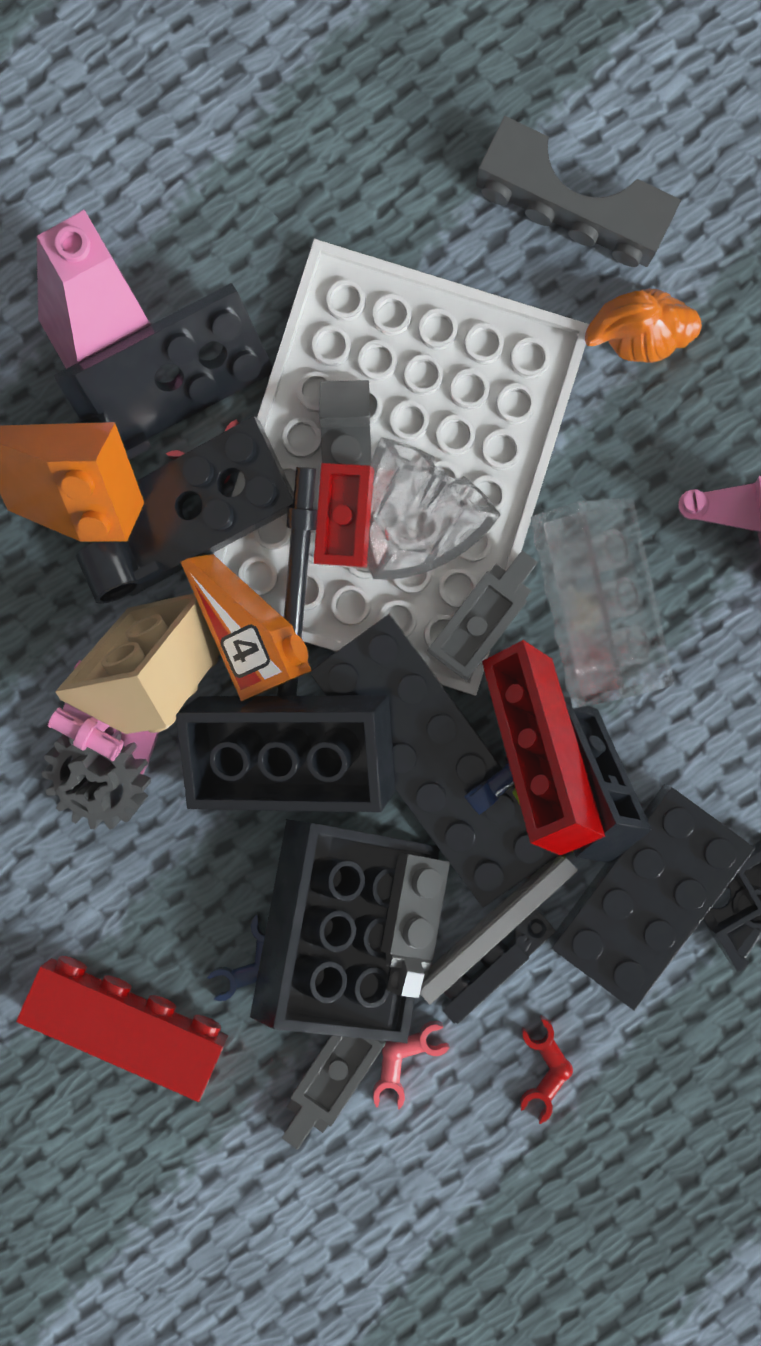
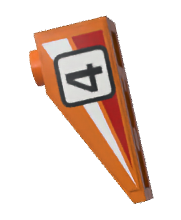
M214 554L187 558L181 562L241 701L264 693L312 671L307 661V647L301 637L295 633L293 626Z

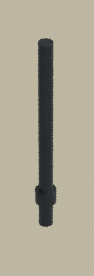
M296 467L293 506L288 507L286 527L291 529L284 618L293 626L295 633L301 639L311 530H316L318 509L313 508L316 468ZM298 677L278 686L277 696H297Z

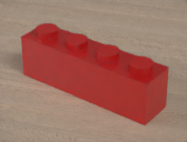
M522 640L483 660L482 665L530 843L561 856L605 837L552 658Z
M60 956L58 960L51 958L40 966L16 1020L17 1023L200 1102L229 1036L220 1032L221 1025L218 1022L203 1015H194L192 1020L176 1013V1005L160 996L150 995L148 1000L131 993L132 986L126 981L109 975L104 976L103 980L85 973L87 966L84 963L68 956Z

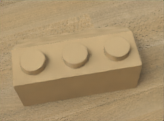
M192 593L127 608L55 691L59 699L124 734L142 731L157 733L171 726L176 720L178 711L186 700L196 693L198 684L208 670L217 664L218 656L220 655L195 594Z

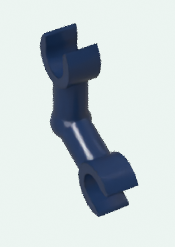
M507 756L505 757L507 763L503 769L489 780L477 785L464 796L479 815L490 808L504 792L515 785Z
M258 913L251 923V932L257 939L255 962L233 970L227 967L214 969L207 977L208 979L220 975L226 976L231 985L228 991L217 994L214 1000L226 1001L233 996L238 988L256 983L265 934L260 931L258 926Z

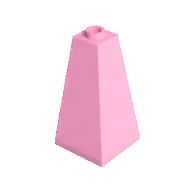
M85 210L37 236L38 320L66 369L151 325Z

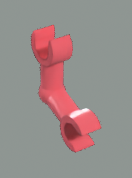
M435 1020L425 1023L420 1032L408 1036L407 1043L386 1041L382 1049L381 1079L378 1080L373 1089V1099L376 1108L379 1106L380 1093L386 1088H392L397 1091L398 1109L400 1110L403 1106L405 1095L404 1088L400 1083L403 1058L426 1052L431 1056H441L449 1050L448 1043L432 1046L426 1041L429 1033L443 1028L442 1022Z

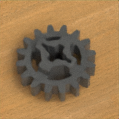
M116 730L111 736L121 740L122 732ZM63 734L54 743V747L45 754L44 759L49 765L41 772L42 777L53 780V783L45 790L46 794L58 795L61 799L56 809L58 811H63L67 808L73 811L72 822L75 824L82 817L88 818L90 829L94 830L102 821H104L109 829H114L121 820L127 823L147 799L148 795L144 790L151 783L150 777L140 774L148 764L147 760L135 759L132 755L137 748L136 743L123 745L119 755L112 762L109 758L88 747L82 751L73 745V739Z

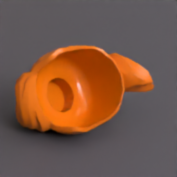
M651 288L620 295L603 305L585 332V344L587 346H596L608 341L622 359L654 363L667 358L677 348H685L688 343L697 338L701 331V318L696 310L688 307L684 302L671 297L667 292Z

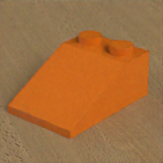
M115 422L0 425V495L8 511L80 542H121L128 540L144 505V500Z

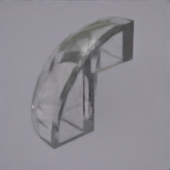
M381 437L370 464L374 468L367 558L373 579H399L422 574L442 566L477 543L495 524L501 514L490 499L465 476H462L460 479L451 478L444 471L438 470L434 465L435 457L411 445Z

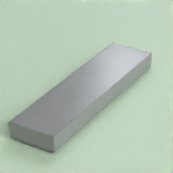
M559 855L541 867L430 967L429 972H424L420 995L428 1004L431 1005L578 871L564 855Z

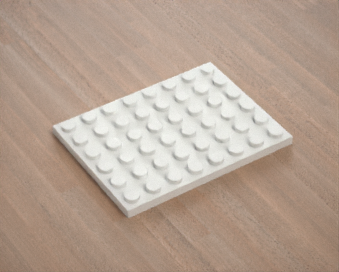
M314 239L257 419L260 420L293 492L296 467L316 468L313 508L318 509L322 463L321 426L319 422L320 381L369 380L371 466L374 468L367 568L314 564L316 530H311L302 640L304 642L337 652L390 613L443 686L474 696L477 695L484 672L482 662L469 679L465 681L428 653L427 650L486 572H490L495 564L506 571L522 550L586 345L585 332L589 324ZM239 472L232 497L239 495L244 489L245 478L242 472ZM287 514L214 552V555L283 618L291 529L286 527ZM490 651L483 660L488 658Z

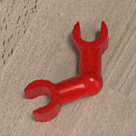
M541 1015V1021L547 1029L545 1037L540 1040H534L529 1036L524 1027H522V1036L530 1048L539 1051L549 1070L536 1088L527 1090L520 1100L521 1111L533 1099L544 1101L545 1107L538 1116L539 1124L546 1122L551 1117L553 1109L551 1101L564 1082L573 1073L572 1064L565 1058L554 1040V1030L551 1022Z

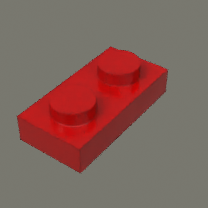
M321 463L314 564L367 568L374 468L372 466Z

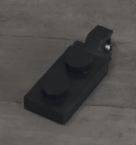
M535 909L515 928L513 940L507 945L501 940L480 959L484 964L481 969L471 978L464 974L444 992L447 999L442 1003V1011L454 1024L461 1022L529 960V956L556 932L548 920Z

